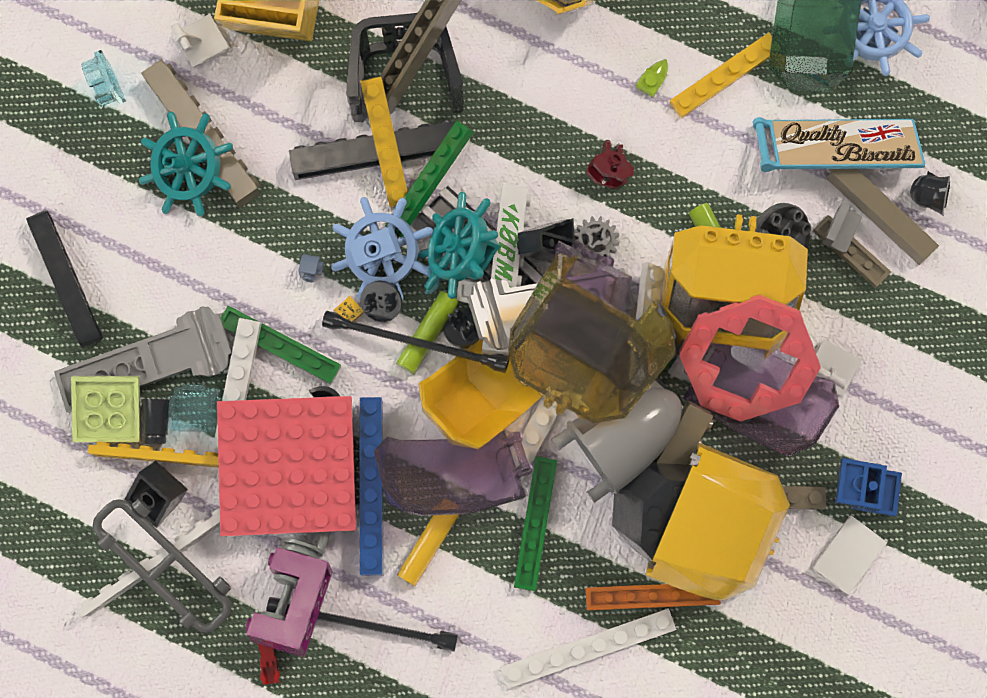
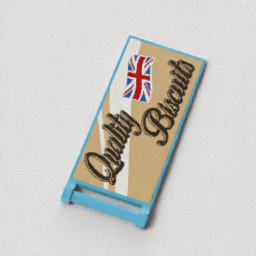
M757 117L752 121L753 128L757 133L761 156L760 168L763 172H770L775 169L925 167V160L914 119L766 120L762 117ZM767 127H770L776 162L770 160L764 130Z

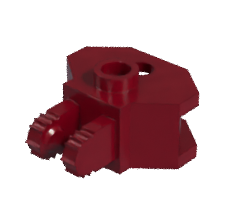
M606 139L603 143L601 154L596 155L588 164L586 174L595 184L616 189L624 186L627 183V179L633 176L634 167L625 158L626 154H623V144L618 143L613 151L611 150V141Z

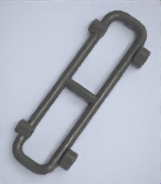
M121 499L112 500L106 504L94 517L92 524L95 534L100 538L97 542L98 545L106 552L109 549L114 551L182 616L179 621L184 627L189 629L193 626L199 632L204 633L217 629L231 613V601L226 594L232 587L221 576L214 582L209 580L145 518L151 510L142 500L137 499L132 505ZM117 508L123 509L169 553L150 573L111 534L102 528L103 520L113 510ZM175 560L222 604V611L210 623L203 624L192 611L188 610L157 580Z

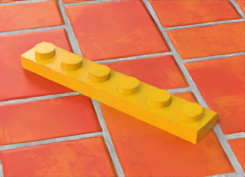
M768 32L672 98L669 102L681 119L780 52L781 46Z
M380 76L362 80L360 83L389 206L392 207L397 205L400 198L405 197L408 190Z
M96 442V445H89L88 454L97 457L219 468L218 453L205 452V455H197V451L183 450V453H175V449L162 448L161 451H154L153 447L140 446V449H132V445L118 444V447H110V443Z

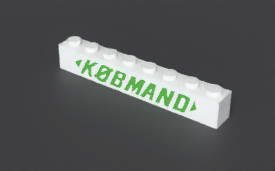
M503 183L497 224L498 237L496 238L501 247L493 257L491 279L506 280L509 288L521 286L522 276L518 275V269L523 268L524 256L518 254L517 241L518 233L523 231V227H528L529 215L525 214V209L530 207L531 194H527V186ZM483 340L482 354L508 356L509 351H513L514 345L503 350H496L490 348Z

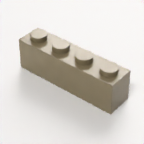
M687 400L682 409L677 430L668 445L653 462L691 464L692 458L690 457L694 450L697 451L698 442H703L701 437L713 425L714 420H712L713 415L711 412Z

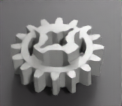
M591 216L590 222L584 219L582 222L583 227L578 225L576 228L578 232L574 233V238L578 239L575 241V246H579L577 254L583 252V259L591 257L592 263L595 258H598V261L601 263L604 256L609 260L611 257L610 252L615 254L617 249L614 246H619L620 241L615 240L620 235L617 232L614 233L616 225L610 227L609 219L606 222H602V216L598 218V221H595L593 216ZM606 232L610 236V242L609 239L606 238ZM601 234L600 241L598 240L592 245L593 238L595 239ZM582 236L587 241V247L583 243Z

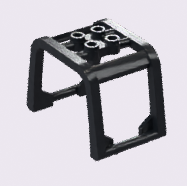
M417 13L369 17L362 19L352 30L346 95L350 114L354 122H364V96L360 81L365 80L367 59L374 54L395 52ZM446 26L432 49L438 52L442 61L453 113H461L464 110L463 80ZM382 28L383 42L369 44L367 30Z

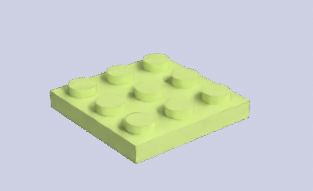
M140 376L71 377L72 442L141 441Z

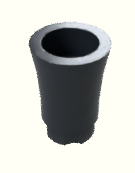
M141 399L143 435H145L144 444H166L172 400Z

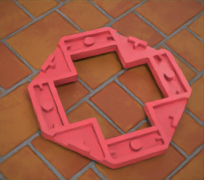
M762 295L750 297V300L739 304L736 302L721 307L720 310L709 314L706 312L698 315L679 350V356L700 406L740 422L801 403L821 369L801 311ZM753 318L788 332L780 346V352L798 359L780 390L759 383L751 399L748 400L712 386L720 372V368L703 361L702 358L718 328L740 335L748 319Z

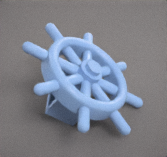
M834 0L845 8L840 18V25L825 27L823 34H841L844 43L851 50L844 60L845 66H851L859 56L867 60L879 61L882 75L888 76L890 74L888 59L894 57L903 49L917 58L922 56V51L910 43L909 40L913 32V24L929 22L930 16L928 14L912 16L909 7L903 0ZM876 2L886 5L880 13L878 12ZM868 3L869 10L865 7L862 10L858 6ZM892 10L899 16V18L887 19ZM851 14H854L857 18L851 24ZM902 26L901 36L897 34L898 30L894 27ZM891 41L895 42L894 45L888 47Z
M362 197L360 203L365 216L359 219L351 229L339 224H334L332 227L334 232L347 238L345 242L346 259L333 263L331 269L339 271L350 267L351 271L363 281L357 294L359 300L365 286L378 280L396 284L403 300L404 297L398 282L407 277L412 269L428 275L427 266L417 262V240L432 235L433 229L426 227L414 232L410 225L400 218L407 204L405 198H400L393 214L373 213L368 198ZM377 222H388V226L379 230ZM369 226L371 234L360 235ZM396 227L402 232L403 237L396 238L394 232ZM406 244L407 256L400 254V247ZM390 260H395L403 265L397 272H394ZM381 261L387 277L375 276Z

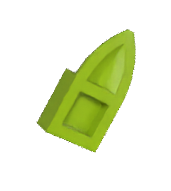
M667 59L660 60L647 68L636 84V88L654 98L667 76Z

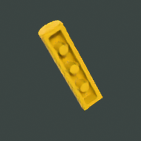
M444 499L442 500L398 571L397 576L416 587L462 512L461 509Z

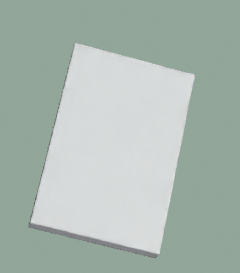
M849 516L812 569L848 596L887 542L853 516Z

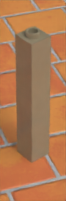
M829 169L831 173L826 179L918 265L923 263L939 247L926 232L858 169Z

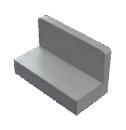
M842 201L822 242V244L843 254L847 252L862 219L861 215L849 210L851 204L846 201Z

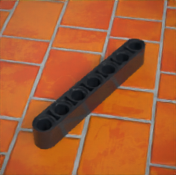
M45 209L27 217L28 226L78 343L82 348H85L103 340L101 331L50 213Z

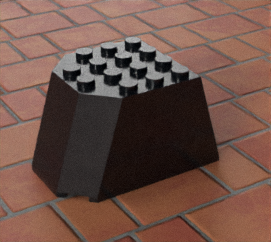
M652 462L635 479L620 489L619 493H614L612 527L633 550L653 565L656 564V562L652 561L692 468L690 464Z

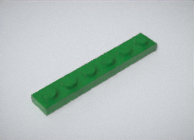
M457 120L404 197L407 204L400 218L410 226L474 133ZM396 227L395 234L400 238L403 237L402 232Z
M227 306L221 316L224 328L235 335L239 318L257 321L230 306ZM262 323L258 347L330 385L333 383L342 367L341 364Z
M535 457L514 588L536 592L557 460Z

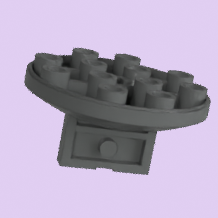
M778 203L766 209L758 217L755 232L790 236L808 249L812 227L806 214L800 207L790 203Z

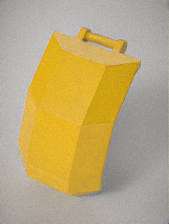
M537 329L523 331V334L528 332L547 353L543 356L524 336L523 339L514 344L513 351L508 353L510 358L506 373L494 371L487 365L475 362V360L455 357L418 384L422 412L452 445L479 449L523 415L563 378L559 371L549 362L560 350L556 346L553 347ZM483 339L474 343L465 351L482 355Z

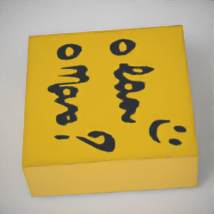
M351 296L347 297L334 309V312L346 319H350L351 322L356 321L364 314L362 308Z

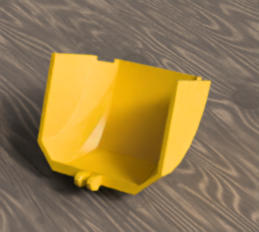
M698 442L696 455L701 456L697 467L692 465L652 561L656 562V564L653 565L648 561L645 575L699 596L724 601L756 586L768 556L773 555L775 552L772 549L774 542L778 543L780 540L777 534L790 504L778 475Z

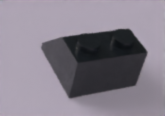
M154 461L137 474L124 500L131 505L137 499L142 500L151 510L145 518L157 528L178 506L188 489L157 461Z

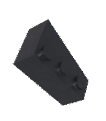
M574 218L550 222L519 232L517 241L518 254L551 263L575 260Z

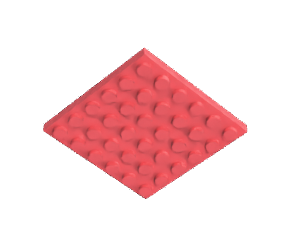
M352 396L217 401L220 536L356 530Z

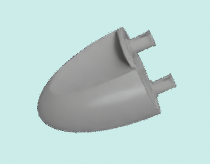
M663 388L633 390L606 401L599 415L592 416L588 411L572 422L569 420L566 422L567 429L552 438L551 441L560 451L567 444L576 440L603 480L589 491H586L592 501L596 503V501L609 492L619 493L620 489L635 479L660 455L678 428L682 413L681 401L675 393Z

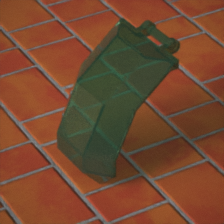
M863 0L777 1L769 68L788 90L831 92L853 72L854 51Z

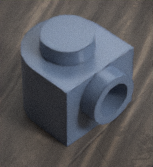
M303 254L298 270L300 278L306 282L314 283L317 281L318 274H322L324 262H320V257Z

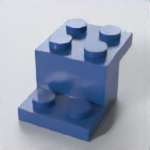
M842 458L835 503L851 505L853 510L895 517L898 510L902 473L889 471L886 465Z

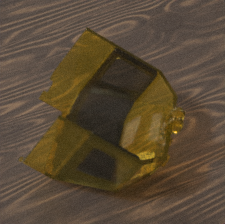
M558 253L541 277L511 328L508 351L515 378L522 385L530 386L541 396L545 397L544 407L549 409L554 401L557 402L556 414L560 416L566 409H569L576 413L580 419L588 420L592 423L625 418L676 354L673 322L668 316L662 317L657 312L659 306L654 301L639 321L567 279L565 276L577 261L578 255H572L571 258H567L565 254Z

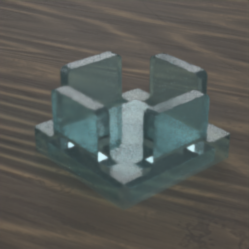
M102 50L94 52V58L81 63L89 87H93L96 93L94 96L100 107L115 101L118 104L126 102L114 70Z
M184 384L182 387H174V395H170L169 418L172 419L171 430L176 432L216 433L219 389L206 388L204 385Z

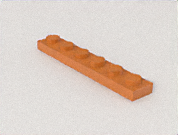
M669 584L585 588L586 610L721 605V600L699 596Z

